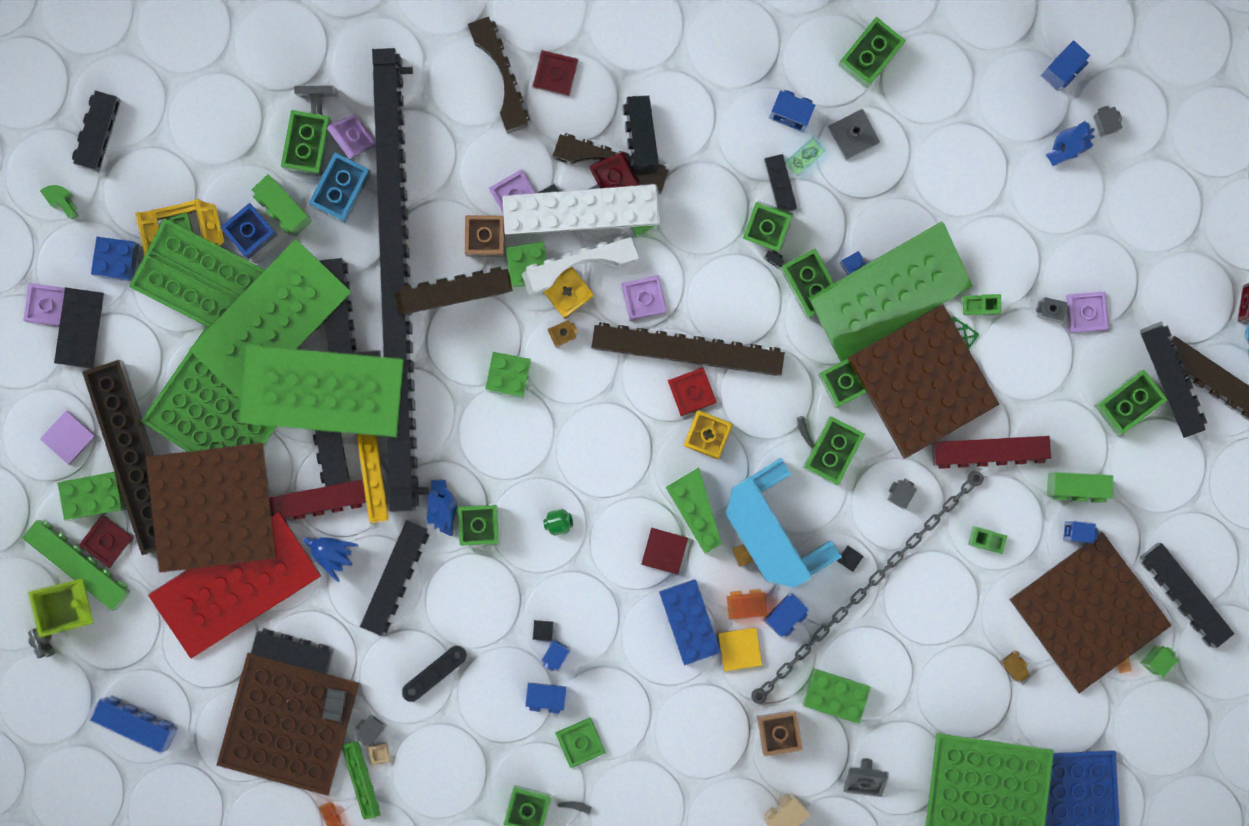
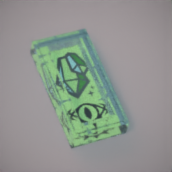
M812 137L788 158L785 163L796 176H799L826 150Z

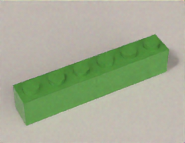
M45 519L43 521L36 520L22 539L73 580L83 578L85 589L110 610H116L130 593L127 589L128 585L121 580L116 581L112 577L113 573L106 568H100L97 565L98 561L90 555L88 557L82 553L83 549L77 544H70L67 541L68 537L60 531L58 533L52 529L54 526Z

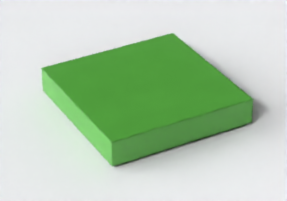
M591 717L555 732L570 769L606 753Z

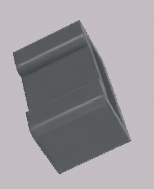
M334 688L328 689L323 719L342 721L347 691Z

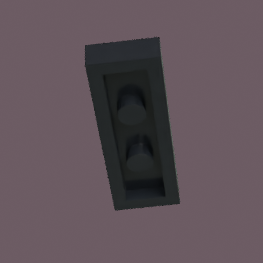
M783 154L764 158L776 207L788 212L797 210Z

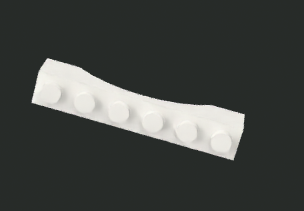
M624 236L614 239V242L607 244V241L596 245L597 248L591 250L590 247L579 250V253L575 255L571 252L562 255V259L556 261L555 258L544 261V265L537 266V264L527 266V270L522 273V277L529 296L548 290L563 271L577 264L598 262L618 268L635 262L639 257L632 238L625 239Z

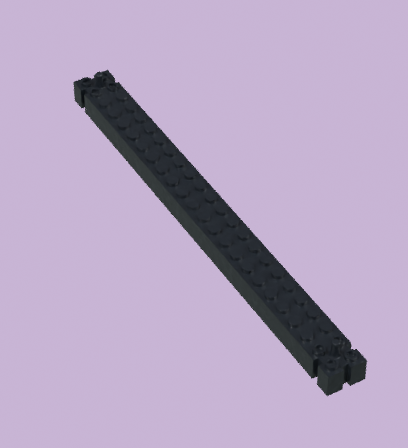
M395 48L372 49L383 355L386 358L403 359L397 437L387 436L389 511L399 512L416 511V507H419V495H428L429 487H418V476L415 475L414 468H418V459L414 456V449H417V438L413 437V430H416V418L412 417V411L416 410L415 399L412 398V392H415V382L411 379V373L414 372V361L410 360V353H413V342L409 338V334H413V326L409 321V315H412V313L399 316L394 293L400 291V287L409 285L407 277L411 276L410 266H408L406 259L410 258V249L406 244V239H409V228L405 225V220H408V209L404 206V201H408V195L404 187V182H407V173L405 168H403V164L406 163V152L402 149V145H405V133H403L401 126H405V118L401 111V107H404V96L400 92V88H403V76L401 75L413 74V67H403L402 58Z

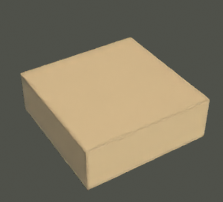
M387 742L368 746L371 766L391 762Z

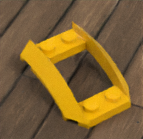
M198 198L177 205L136 212L135 220L144 256L159 229L158 221L186 212L189 214L196 212L202 238L221 246L224 243V238L220 228L216 205L203 202Z

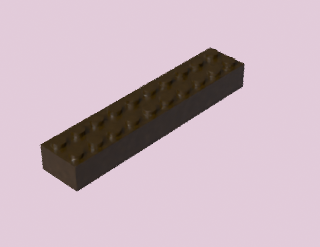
M116 360L83 371L82 374L141 555H148L156 552L146 457L154 456L145 425L141 422L142 416L124 361Z

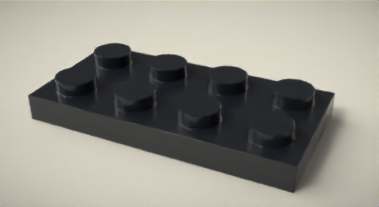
M65 287L54 359L55 364L90 369L94 367L104 293Z

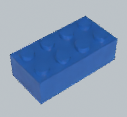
M696 579L659 591L683 664L687 665L721 653Z
M113 695L99 699L89 721L158 753L169 749L178 729L173 727L174 723L165 719L160 721L156 719L157 716L148 711L143 713L139 711L138 706L130 703L128 705L121 703L122 699Z

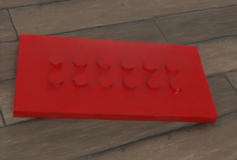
M280 512L272 515L276 559L187 569L148 594L190 659L321 577L320 572Z

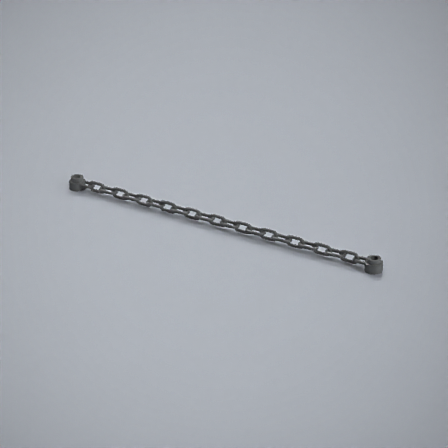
M978 471L969 473L967 481L961 486V491L957 496H951L943 504V510L938 515L933 514L924 523V529L920 533H914L906 541V547L902 551H896L887 560L888 565L883 570H877L869 578V584L865 588H859L851 596V602L846 607H840L832 615V621L827 626H821L814 633V639L809 644H803L795 652V658L790 663H784L777 670L776 677L772 681H767L760 688L754 689L751 693L752 700L757 704L764 703L767 695L774 689V683L778 679H784L792 671V665L797 660H803L811 652V646L816 641L821 642L829 634V628L834 623H840L848 615V609L853 604H859L866 597V591L871 586L878 585L884 579L885 572L890 567H896L903 560V554L908 549L915 548L921 542L922 535L927 530H933L939 524L940 517L945 512L952 511L958 505L959 498L964 493L968 494L975 486L983 483L982 473ZM974 475L979 477L978 482L973 481ZM969 483L971 487L967 490L964 487ZM953 499L955 503L950 508L946 506ZM933 518L934 520H937V522L932 527H930L928 523ZM915 536L916 539L919 538V540L913 546H911L912 544L909 542ZM896 555H897L898 557H901V558L893 565V562H892L891 560H892ZM879 573L882 577L875 583V580L872 579ZM861 591V594L864 595L856 602V599L853 598ZM842 610L845 614L838 620V617L835 616ZM824 628V631L827 632L819 639V636L816 635ZM805 647V650L808 651L801 657L798 653ZM787 665L789 670L782 676V673L779 672ZM767 684H769L768 687L771 688L767 692H765L763 688ZM757 693H762L763 698L761 700L756 699Z

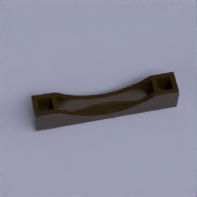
M488 16L469 23L468 27L475 46L492 58L503 77L504 100L500 116L507 134L528 127L527 121L530 120L527 109L523 110L521 103L524 100L521 92H516L515 85L518 84L515 75H510L508 70L511 65L508 56H503L502 50L505 48L501 38L497 39L495 32H498L495 21L491 22Z
M565 133L564 135H559L553 159L572 165L585 160H603L617 153L611 151L612 148L601 145V147L593 145L594 142L583 139V141L575 139L576 136ZM624 152V154H625V156H626V158H627V160H628V162H629V156H630V154ZM659 164L657 173L635 174L641 185L656 184L658 194H662L669 170L666 169L665 165Z

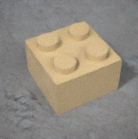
M791 793L790 795L785 794L778 801L780 804L775 809L771 807L764 814L766 816L764 821L767 826H799L811 814Z

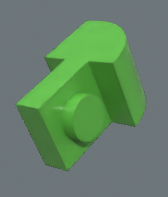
M50 185L40 190L51 207L56 209L60 206L72 220L79 216L76 212L78 208L72 200L68 201L74 196L69 190L59 185Z
M1001 294L963 296V315L993 316L1001 314Z
M973 526L968 545L1003 554L1007 535Z

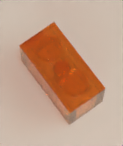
M751 589L749 594H742V591H732L729 596H726L728 619L768 616L766 593L761 592V589Z

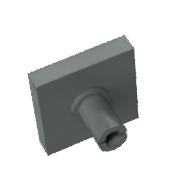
M333 85L294 86L295 95L310 97V113L316 114V105L317 114H323L322 97H338L337 88Z
M863 108L828 126L845 160L880 143Z
M864 758L861 760V768L849 767L843 792L882 797L888 781V772L872 770V760Z

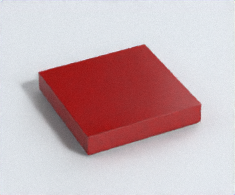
M704 367L668 380L680 416L717 403Z

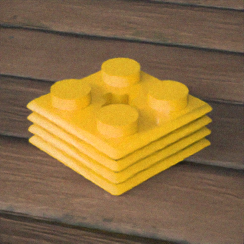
M573 267L563 271L556 278L553 285L548 290L543 291L564 319L594 296L593 292ZM564 288H567V289H570V288H571V289H572V291H571V294H572V295H571V296H568V295H565V296H564V295H563V293H564Z
M698 410L684 446L712 458L720 459L733 424ZM711 430V434L714 436L706 440L703 432Z

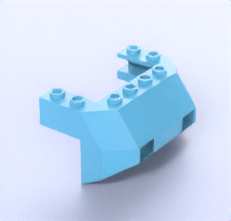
M782 458L732 487L726 516L765 580L795 588L810 580L813 574L832 564L842 556L832 541L826 542L802 558L797 554L761 492L791 475Z

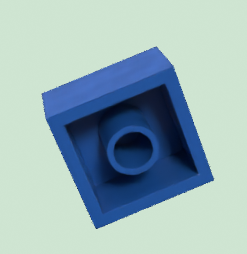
M1073 40L1040 76L1057 91L1061 87L1065 89L1076 77L1074 73L1078 75L1089 63L1087 59L1091 55Z
M780 90L769 119L804 133L816 105L808 98L802 97L800 99L795 97V94L791 91L784 90L783 92Z
M251 203L247 204L220 227L247 259H250L278 235Z
M96 236L91 275L131 282L135 275L139 244L133 241Z
M789 592L763 621L781 638L783 636L788 637L794 631L793 626L807 618L809 609L793 593Z

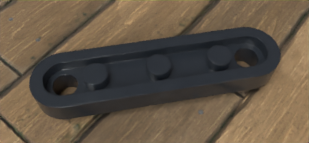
M461 646L451 647L402 688L403 698L408 702L418 700L466 660V650ZM454 652H459L461 657L456 659ZM410 688L415 689V695L409 694Z

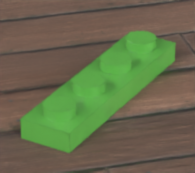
M359 741L342 745L363 820L380 816L379 805Z

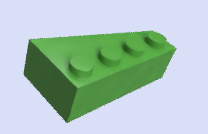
M697 468L665 488L702 551L706 554L722 543L700 469Z

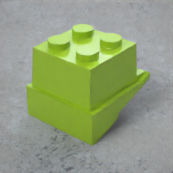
M83 578L28 592L39 637L94 623Z

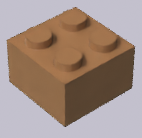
M465 215V255L504 257V216Z
M795 710L757 716L764 756L803 750Z

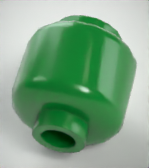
M565 509L549 511L546 519L543 520L544 528L553 536L567 534L570 528L573 527L571 513H568Z

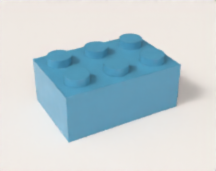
M334 152L309 201L310 206L346 224L371 175L370 170Z

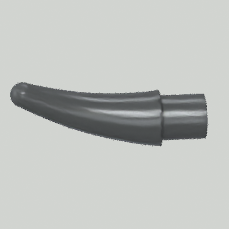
M804 416L797 417V427L806 443L813 448L814 445L809 436Z
M563 802L557 804L558 807L571 808L587 814L590 813L592 808L582 802Z

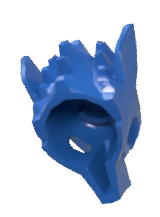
M1083 121L1079 125L1065 129L1057 135L1053 149L1046 154L1052 167L1063 161L1076 158L1078 154L1093 147L1091 139L1095 138V136L1091 133L1095 129H1090L1089 123ZM1065 144L1066 149L1063 151L1062 146Z
M431 480V488L427 497V501H429L427 523L434 524V529L439 528L440 532L453 536V521L457 510V500L447 489L446 480Z
M305 537L303 540L310 547L314 560L337 582H340V579L333 570L341 572L343 570L341 566H352L353 564L347 556L351 555L352 551L346 546H359L356 543L331 537H321L318 539Z

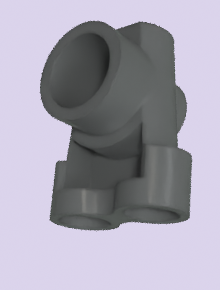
M37 628L28 632L30 637L28 642L35 649L34 652L38 659L47 658L56 653L53 646L48 642L52 635L39 637Z

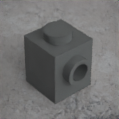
M1104 106L1097 109L1098 112L1093 116L1100 137L1118 132L1123 128L1121 124L1122 116L1116 110V107L1109 108V106Z
M1044 297L1041 301H1038L1036 312H1038L1037 318L1059 323L1064 321L1068 302Z
M905 478L903 481L898 480L897 483L893 482L890 486L889 492L891 494L887 500L902 509H906L917 489L913 487V482Z
M371 714L366 721L362 719L356 726L358 730L355 734L358 736L357 740L365 746L367 744L371 746L385 729L386 725Z

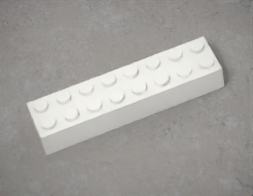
M656 184L502 196L504 230L507 236L660 225L658 187Z

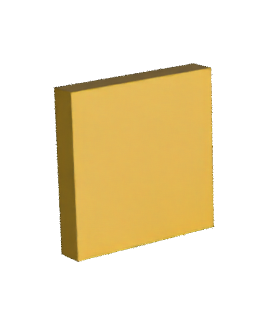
M756 627L718 633L724 671L762 666Z

